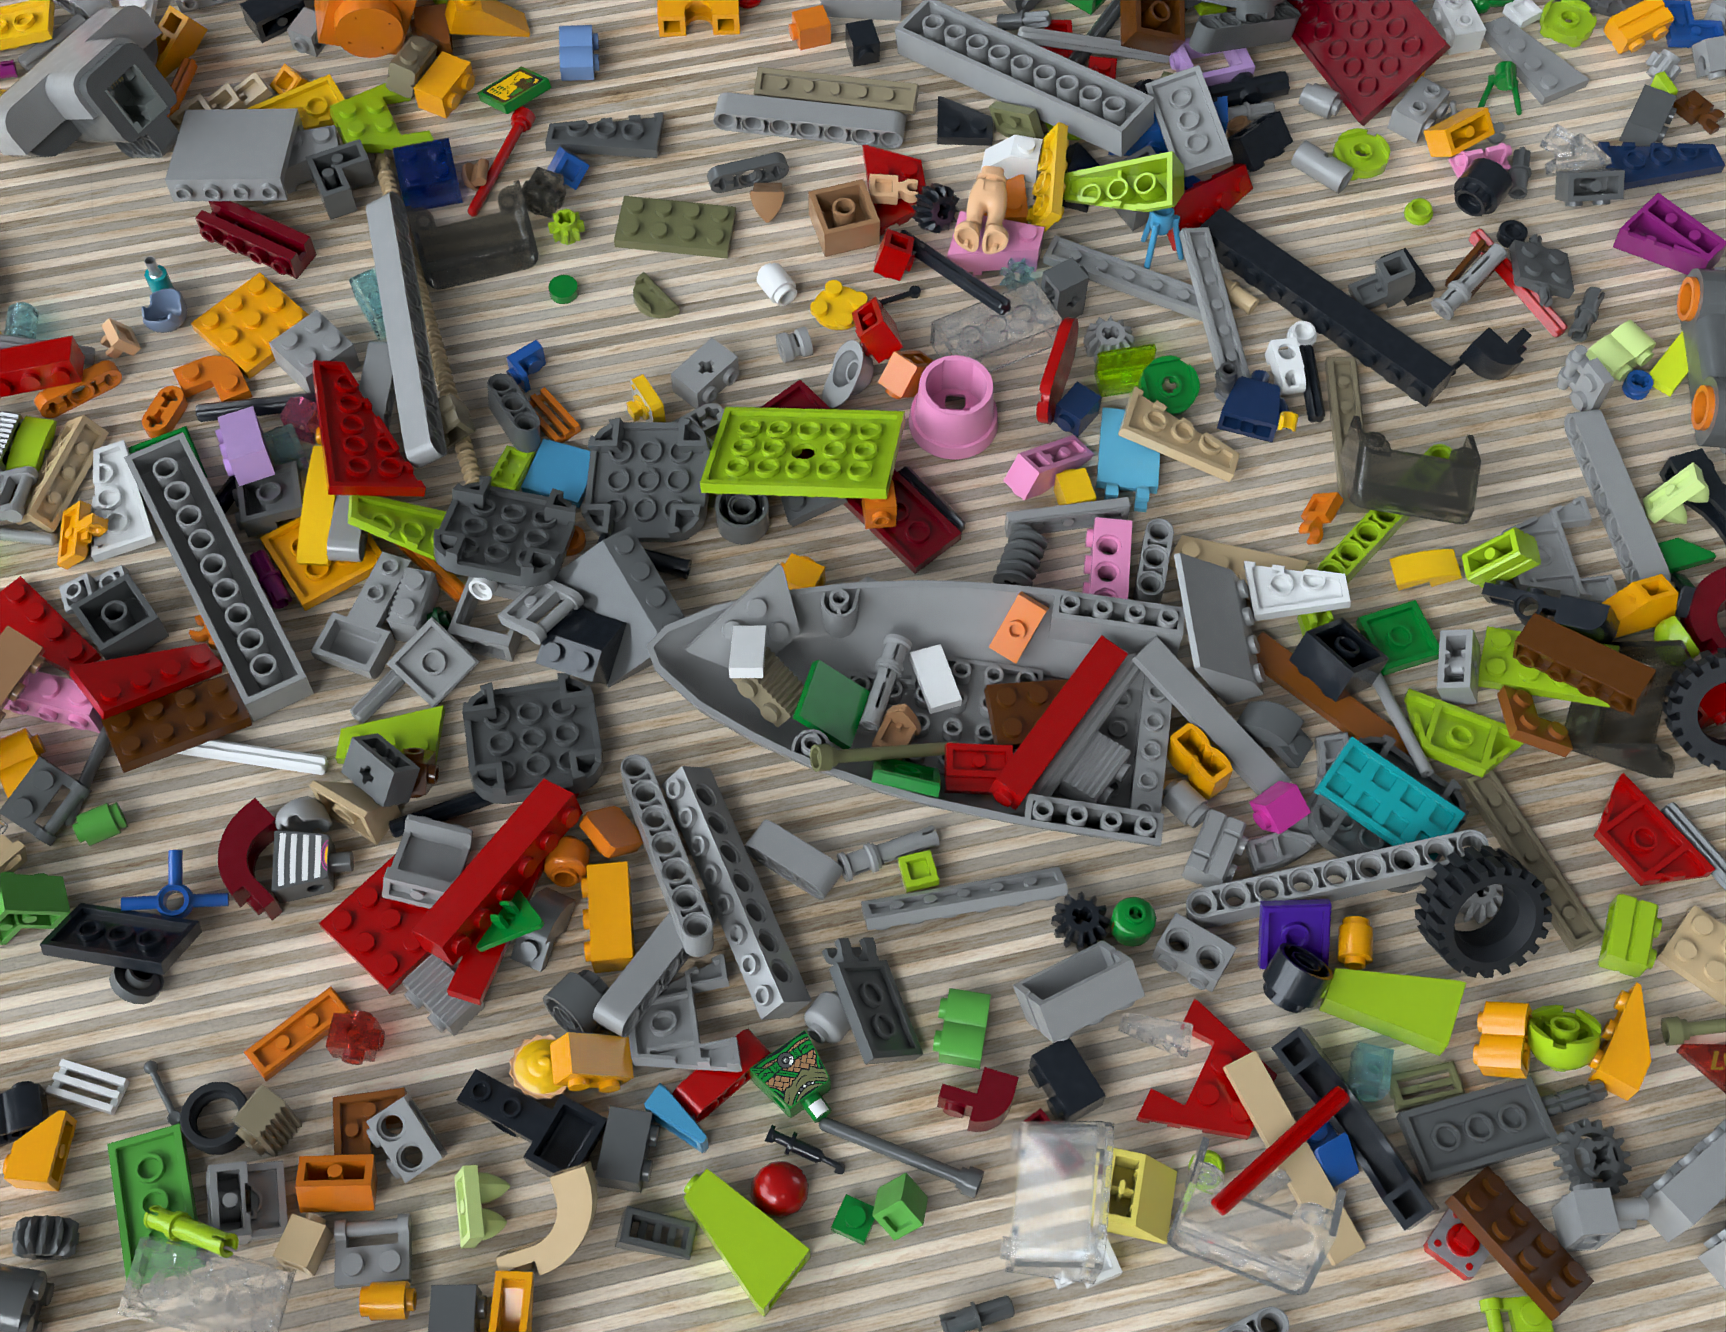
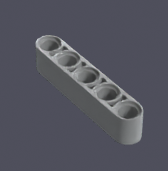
M705 902L714 925L717 914L713 905ZM670 912L602 996L594 1009L593 1020L621 1037H626L632 1032L690 957L683 949Z

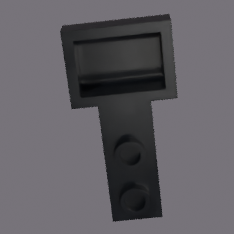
M1497 580L1495 584L1485 582L1481 593L1488 603L1513 608L1523 625H1526L1532 615H1523L1524 609L1531 604L1538 605V610L1535 613L1545 618H1548V616L1554 617L1556 623L1601 644H1610L1614 640L1620 624L1610 605L1561 595L1560 598L1546 595L1545 591L1538 588L1528 587L1525 591L1516 589L1515 585L1509 582Z
M475 1069L456 1099L458 1104L488 1119L503 1132L516 1138L521 1137L530 1142L531 1145L523 1158L528 1166L547 1177H550L555 1172L586 1163L603 1135L607 1123V1118L562 1094L553 1109H550Z

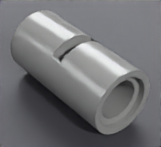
M1307 140L1298 147L1291 160L1293 167L1338 194L1345 189L1354 173V168L1334 156L1328 158L1327 152Z

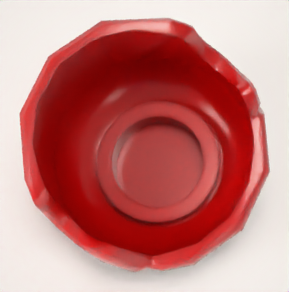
M785 1161L771 1162L761 1168L752 1180L750 1196L755 1206L763 1213L777 1218L787 1217L801 1209L808 1198L809 1184L806 1175L796 1165Z

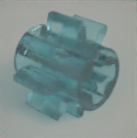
M1010 258L1007 263L1008 268L1002 267L999 271L1001 275L1005 276L1000 286H1006L1009 289V295L1018 290L1024 295L1027 291L1026 285L1033 286L1035 283V279L1030 277L1035 268L1025 264V258L1016 263ZM1015 272L1020 274V281L1015 280Z

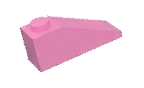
M1071 435L1018 453L1003 481L1012 489L1015 495L1023 500H1027L1041 495L1053 487L1056 474L1067 469H1078L1089 461L1094 453L1076 436Z

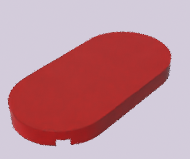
M1066 317L1060 323L1039 388L1041 402L1038 401L1036 417L1040 423L1051 425L1054 421L1056 404L1062 398L1075 357L1079 331L1077 318Z

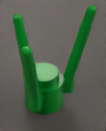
M1503 61L1496 65L1494 74L1488 76V84L1477 108L1485 106L1490 92L1495 85L1502 91L1512 90L1516 114H1522L1518 90L1519 81L1516 79L1517 67L1512 61Z

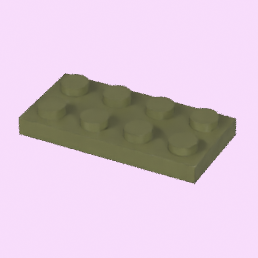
M624 196L614 237L615 247L728 259L736 219V207Z

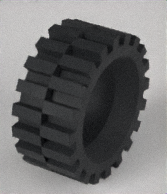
M1717 648V654H1712L1709 650L1700 652L1701 659L1696 662L1691 657L1683 662L1687 668L1682 673L1677 669L1671 676L1675 683L1673 687L1666 685L1664 694L1668 697V702H1662L1663 712L1667 715V718L1664 719L1667 728L1672 732V736L1685 752L1692 758L1696 757L1705 766L1710 767L1712 763L1719 770L1726 771V739H1717L1705 734L1698 723V707L1704 695L1713 687L1726 682V648Z
M1481 845L1480 852L1473 846L1464 848L1465 856L1460 857L1456 852L1448 855L1447 858L1450 863L1445 867L1438 862L1432 868L1437 873L1433 880L1427 876L1425 877L1422 885L1427 891L1425 894L1417 893L1416 902L1422 909L1415 910V918L1420 923L1417 927L1426 938L1425 940L1453 969L1459 973L1463 971L1469 977L1476 978L1479 972L1484 978H1493L1495 969L1502 975L1511 972L1509 965L1513 962L1519 967L1527 962L1523 957L1527 951L1535 954L1540 947L1535 941L1538 937L1546 939L1549 932L1543 926V922L1552 921V913L1546 908L1552 905L1551 898L1544 892L1547 890L1544 884L1506 851L1500 848L1495 851L1491 846ZM1490 885H1502L1503 901L1499 911L1490 922L1472 931L1455 930L1454 924L1458 912L1474 893Z

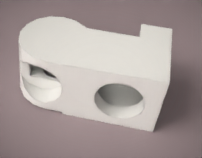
M1297 337L1270 340L1265 352V359L1267 365L1271 366L1275 385L1280 387V396L1304 393L1306 377ZM1281 347H1288L1286 350H1279Z

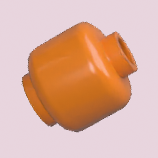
M567 835L562 837L557 847L546 856L544 864L546 876L554 884L561 887H571L580 883L581 878L587 876V865H589L590 859L589 847L575 836Z

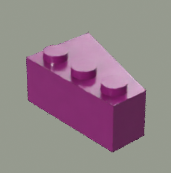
M1657 193L1619 229L1613 248L1688 275L1695 268L1712 269L1720 261L1726 248V241L1660 193Z

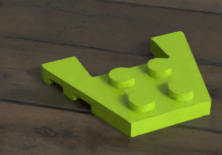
M386 83L330 106V115L343 144L360 139L366 153H384V149L400 150L402 155H412V151H426V156H437V145L429 130L404 135L400 134L387 105L411 101V98H406L388 90Z

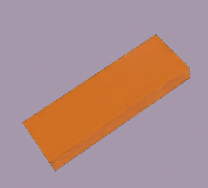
M330 986L244 1051V1054L267 1082L353 1016V1013L332 986Z

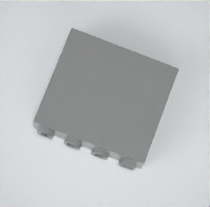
M298 109L185 110L165 178L173 202L287 200L288 196L284 187L286 171L296 131L304 130Z

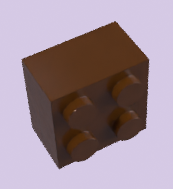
M1120 0L1121 46L1170 56L1171 53L1185 42V0Z

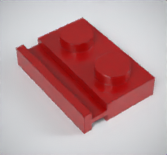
M946 743L944 793L993 795L988 790L1013 756V745Z

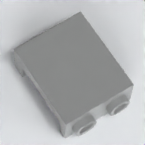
M408 814L405 820L404 833L391 867H387L383 877L382 897L430 909L465 869L471 851L473 830L458 824H448L425 816Z

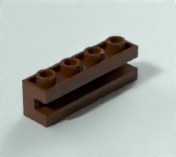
M1537 613L1532 615L1514 644L1513 658L1517 659L1523 666L1535 668L1546 673L1552 680L1564 682L1575 687L1583 695L1604 701L1611 708L1619 712H1626L1634 716L1640 706L1643 695L1647 696L1653 686L1656 669Z

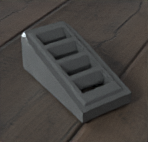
M627 1206L622 1213L615 1247L635 1252L690 1260L698 1223ZM633 1222H639L636 1238L630 1236ZM648 1224L654 1225L651 1241L645 1240ZM663 1227L669 1228L666 1244L659 1243ZM677 1229L684 1230L680 1248L673 1247Z

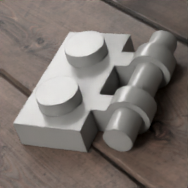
M1577 345L1574 350L1569 352L1565 360L1566 366L1561 368L1557 376V387L1561 390H1566L1568 387L1572 389L1569 398L1573 406L1580 412L1599 409L1615 381L1598 358L1588 359L1585 355L1587 349L1583 345Z

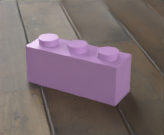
M251 406L217 417L220 429L215 430V433L220 443L219 448L228 476L235 475L238 485L242 486L275 475L263 430L254 407Z

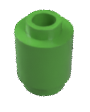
M117 802L111 805L105 803L77 815V823L72 825L79 842L86 841L89 846L121 833V829L128 827L125 816Z

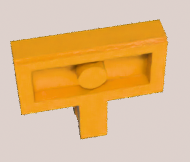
M81 500L64 510L57 565L68 570L83 561L89 552L87 543H91L92 537H101L108 530L109 519H104L95 515V513H91V505Z

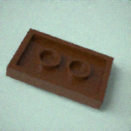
M1069 679L986 685L984 693L994 745H1013V749H1018Z

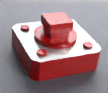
M1450 1208L1446 1210L1423 1245L1424 1251L1464 1281L1471 1280L1476 1275L1490 1254Z

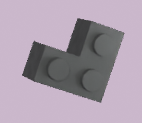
M358 139L306 156L313 182L330 220L356 212L357 208L351 190L375 182L371 164L361 140Z

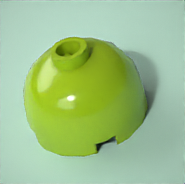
M1564 1005L1542 1006L1532 1011V1018L1530 1017L1527 1025L1528 1045L1532 1054L1537 1060L1559 1072L1576 1070L1588 1065L1597 1054L1601 1042L1602 1028L1598 1020L1581 1009L1576 1008L1574 1014L1564 1012Z

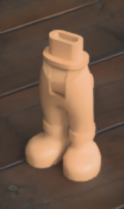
M995 166L982 167L981 173L977 175L976 182L969 194L967 218L964 222L959 223L954 230L956 243L969 252H975L978 249L984 213L988 215L982 241L983 252L985 254L998 253L1004 250L1008 244L1009 234L1002 224L1007 208L1006 178L1003 168Z

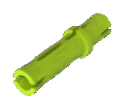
M153 1205L149 1210L158 1215L155 1216L148 1212L144 1215L145 1227L164 1233L165 1237H168L167 1239L171 1241H185L216 1253L223 1258H229L234 1254L232 1251L224 1249L225 1246L234 1250L238 1248L239 1240L237 1235L196 1221L184 1211L173 1212L160 1205Z

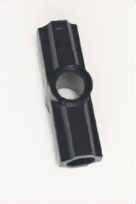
M1286 71L1255 77L1250 72H1242L1236 75L1231 82L1207 86L1213 102L1217 101V97L1227 96L1228 107L1243 105L1244 102H1248L1249 105L1261 103L1265 99L1288 95L1290 90L1289 77Z

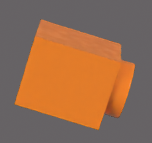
M314 0L318 43L341 46L348 53L363 58H376L387 54L397 55L404 45L417 0Z

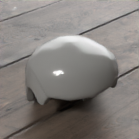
M309 796L291 800L279 810L275 820L277 830L312 833L316 828H320L322 832L327 833L333 824L324 805Z

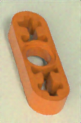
M104 360L84 369L82 382L46 388L37 394L34 403L43 417L55 418L115 388L121 382L122 374L113 361ZM85 386L82 390L72 393L77 387Z

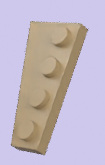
M1135 386L1130 395L1118 435L1230 482L1235 474L1240 454L1209 433L1202 435L1197 432L1192 426L1193 423L1184 417L1181 420L1177 419L1165 411L1167 406L1158 400L1153 403L1142 396L1144 391Z
M1182 535L1169 558L1168 565L1176 568L1174 554L1182 553L1231 569L1240 580L1244 579L1247 584L1244 561L1255 562L1256 566L1264 567L1281 565L1285 566L1287 570L1302 572L1306 570L1309 561Z

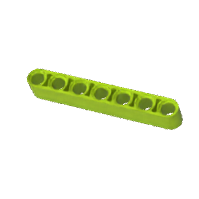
M1434 444L1324 558L1317 570L1345 574L1348 584L1446 479L1455 460L1454 451L1445 444Z

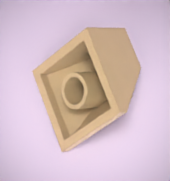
M313 780L309 785L316 800L324 805L330 818L376 845L388 832L389 821L401 815L398 805L382 807L376 804L372 797L353 783Z

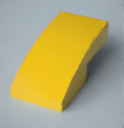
M1454 549L1421 551L1389 559L1398 591L1430 582L1431 587L1462 578Z

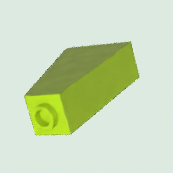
M1335 968L1332 980L1320 997L1322 1001L1319 1011L1440 1056L1449 1044L1466 983L1460 980Z
M706 1169L701 1176L695 1174L685 1186V1205L755 1308L765 1317L811 1258L810 1249L709 1169Z

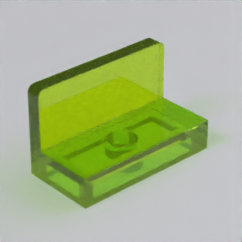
M1155 344L1099 352L1096 358L1094 376L1100 396L1107 397L1132 393L1134 387H1138L1142 371L1155 359L1157 350Z

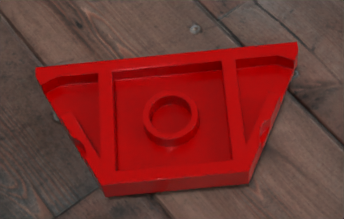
M862 145L868 190L870 174L898 175V182H903L907 179L918 180L916 192L922 195V186H926L920 159L869 145ZM898 199L897 205L873 203L880 220V236L885 234L886 228L896 223L901 226L908 222L916 212L911 207L916 203H908L903 199Z
M1624 773L1618 777L1593 836L1640 886L1704 878L1711 875L1716 869Z

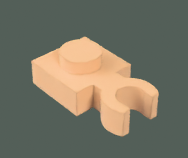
M870 174L869 195L873 203L897 205L898 199H903L908 203L917 202L915 195L918 194L916 192L918 180L907 179L903 182H898V175Z

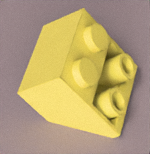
M1110 1147L1104 1162L1094 1229L1167 1244L1177 1171L1146 1154Z

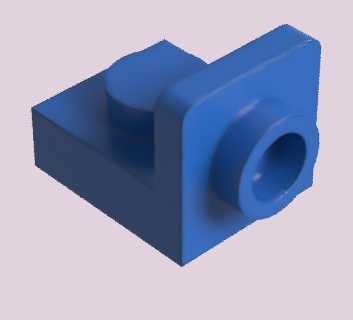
M537 340L506 357L509 368L506 371L507 375H510L525 393L531 390L528 375L538 372L546 365L543 347Z

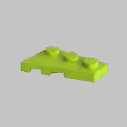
M441 705L341 728L335 756L337 763L344 764L352 737L377 733L400 752L403 748L413 747L436 751L437 763L445 716L444 706Z

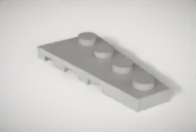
M1503 16L1484 24L1486 28L1484 39L1503 61H1512L1516 65L1517 77L1541 105L1587 86L1589 78Z

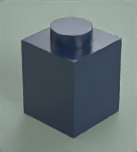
M1077 381L1056 404L1054 422L1063 431L1070 432L1079 437L1099 414L1102 397Z

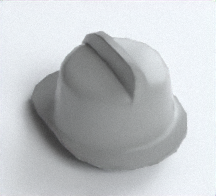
M849 340L836 353L832 369L822 392V400L831 409L844 404L850 395L861 393L871 382L874 371L873 359L863 353V348L859 342Z

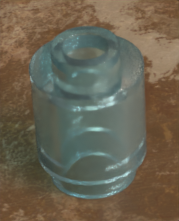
M26 302L10 305L7 311L4 334L36 339L39 319L38 310Z

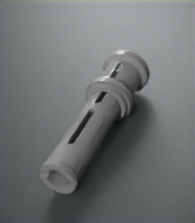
M1494 243L1459 280L1451 281L1448 284V289L1439 298L1431 301L1433 310L1440 317L1450 320L1454 316V311L1462 303H1467L1471 299V292L1508 256L1507 251L1501 245Z
M887 634L884 637L883 643L885 647L882 656L875 663L877 675L862 719L859 722V725L866 730L874 732L879 730L895 680L903 675V662L906 653L911 651L912 643L901 635ZM881 689H882V693H881V696H880V699H879V702H878V705H877V708H876L875 706H876V703H877V700H878L880 691H881Z
M928 826L922 830L878 845L867 843L863 845L862 849L848 854L844 852L838 853L837 861L843 869V878L846 882L853 880V876L870 870L873 873L879 871L883 864L896 860L898 857L939 846V837L937 832L934 831V826Z

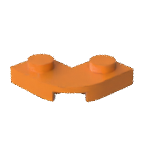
M207 356L173 369L186 398L212 387L215 388L221 402L253 397L238 365L227 357Z

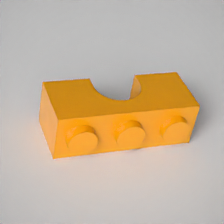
M657 0L659 37L686 36L687 26L695 20L709 22L713 27V35L740 34L739 0Z

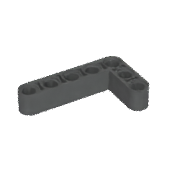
M1285 0L1275 5L1274 17L1269 19L1251 14L1246 17V21L1235 19L1236 11L1203 15L1196 22L1189 46L1199 53L1210 54L1288 42L1294 33L1301 13Z

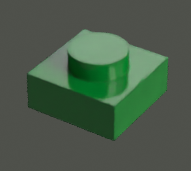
M846 1194L833 1221L831 1231L864 1246L876 1220L872 1216L874 1206Z

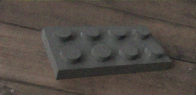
M1531 1075L1527 1076V1079H1515L1399 1112L1396 1116L1424 1185L1549 1149L1560 1143L1556 1138L1557 1133Z

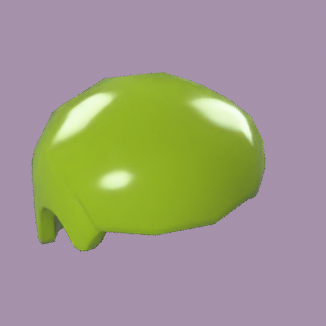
M1676 616L1662 620L1655 627L1653 636L1655 647L1666 660L1672 663L1684 664L1683 662L1690 657L1693 659L1699 655L1700 650Z

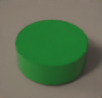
M569 275L554 277L548 286L551 299L558 304L571 303L579 294L577 281Z

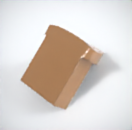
M754 183L753 190L750 191L752 204L759 216L766 223H769L779 212L784 200L785 192L782 190V183Z
M898 704L886 711L882 719L883 722L872 741V747L909 745L915 735L918 736L922 730L920 722L908 705Z

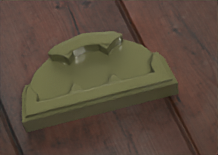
M645 272L636 278L633 298L639 311L657 319L670 318L680 314L679 306Z

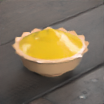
M537 1034L532 1039H524L522 1045L514 1049V1056L509 1060L511 1065L509 1074L514 1079V1086L521 1089L524 1095H530L536 1099H552L556 1095L564 1094L568 1086H555L553 1082L550 1044L557 1039L552 1034L547 1036Z

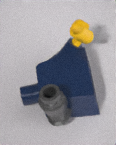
M1224 362L1220 365L1215 373L1217 386L1214 394L1218 400L1224 403V406L1222 407L1217 429L1271 443L1273 442L1277 427L1278 430L1289 428L1292 432H1296L1299 416L1294 412H1290L1285 399L1280 397V387L1268 383L1270 375L1266 371L1255 370L1251 378L1241 376L1237 379L1238 368L1234 363Z

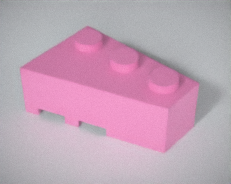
M959 212L956 226L966 220L967 212ZM983 215L979 246L975 252H969L956 243L953 234L947 258L966 271L973 272V275H982V271L1000 270V274L1036 272L1042 251L1045 227L1004 219L1002 224L1009 234L1008 244L1004 250L994 254H985L982 250L987 216Z

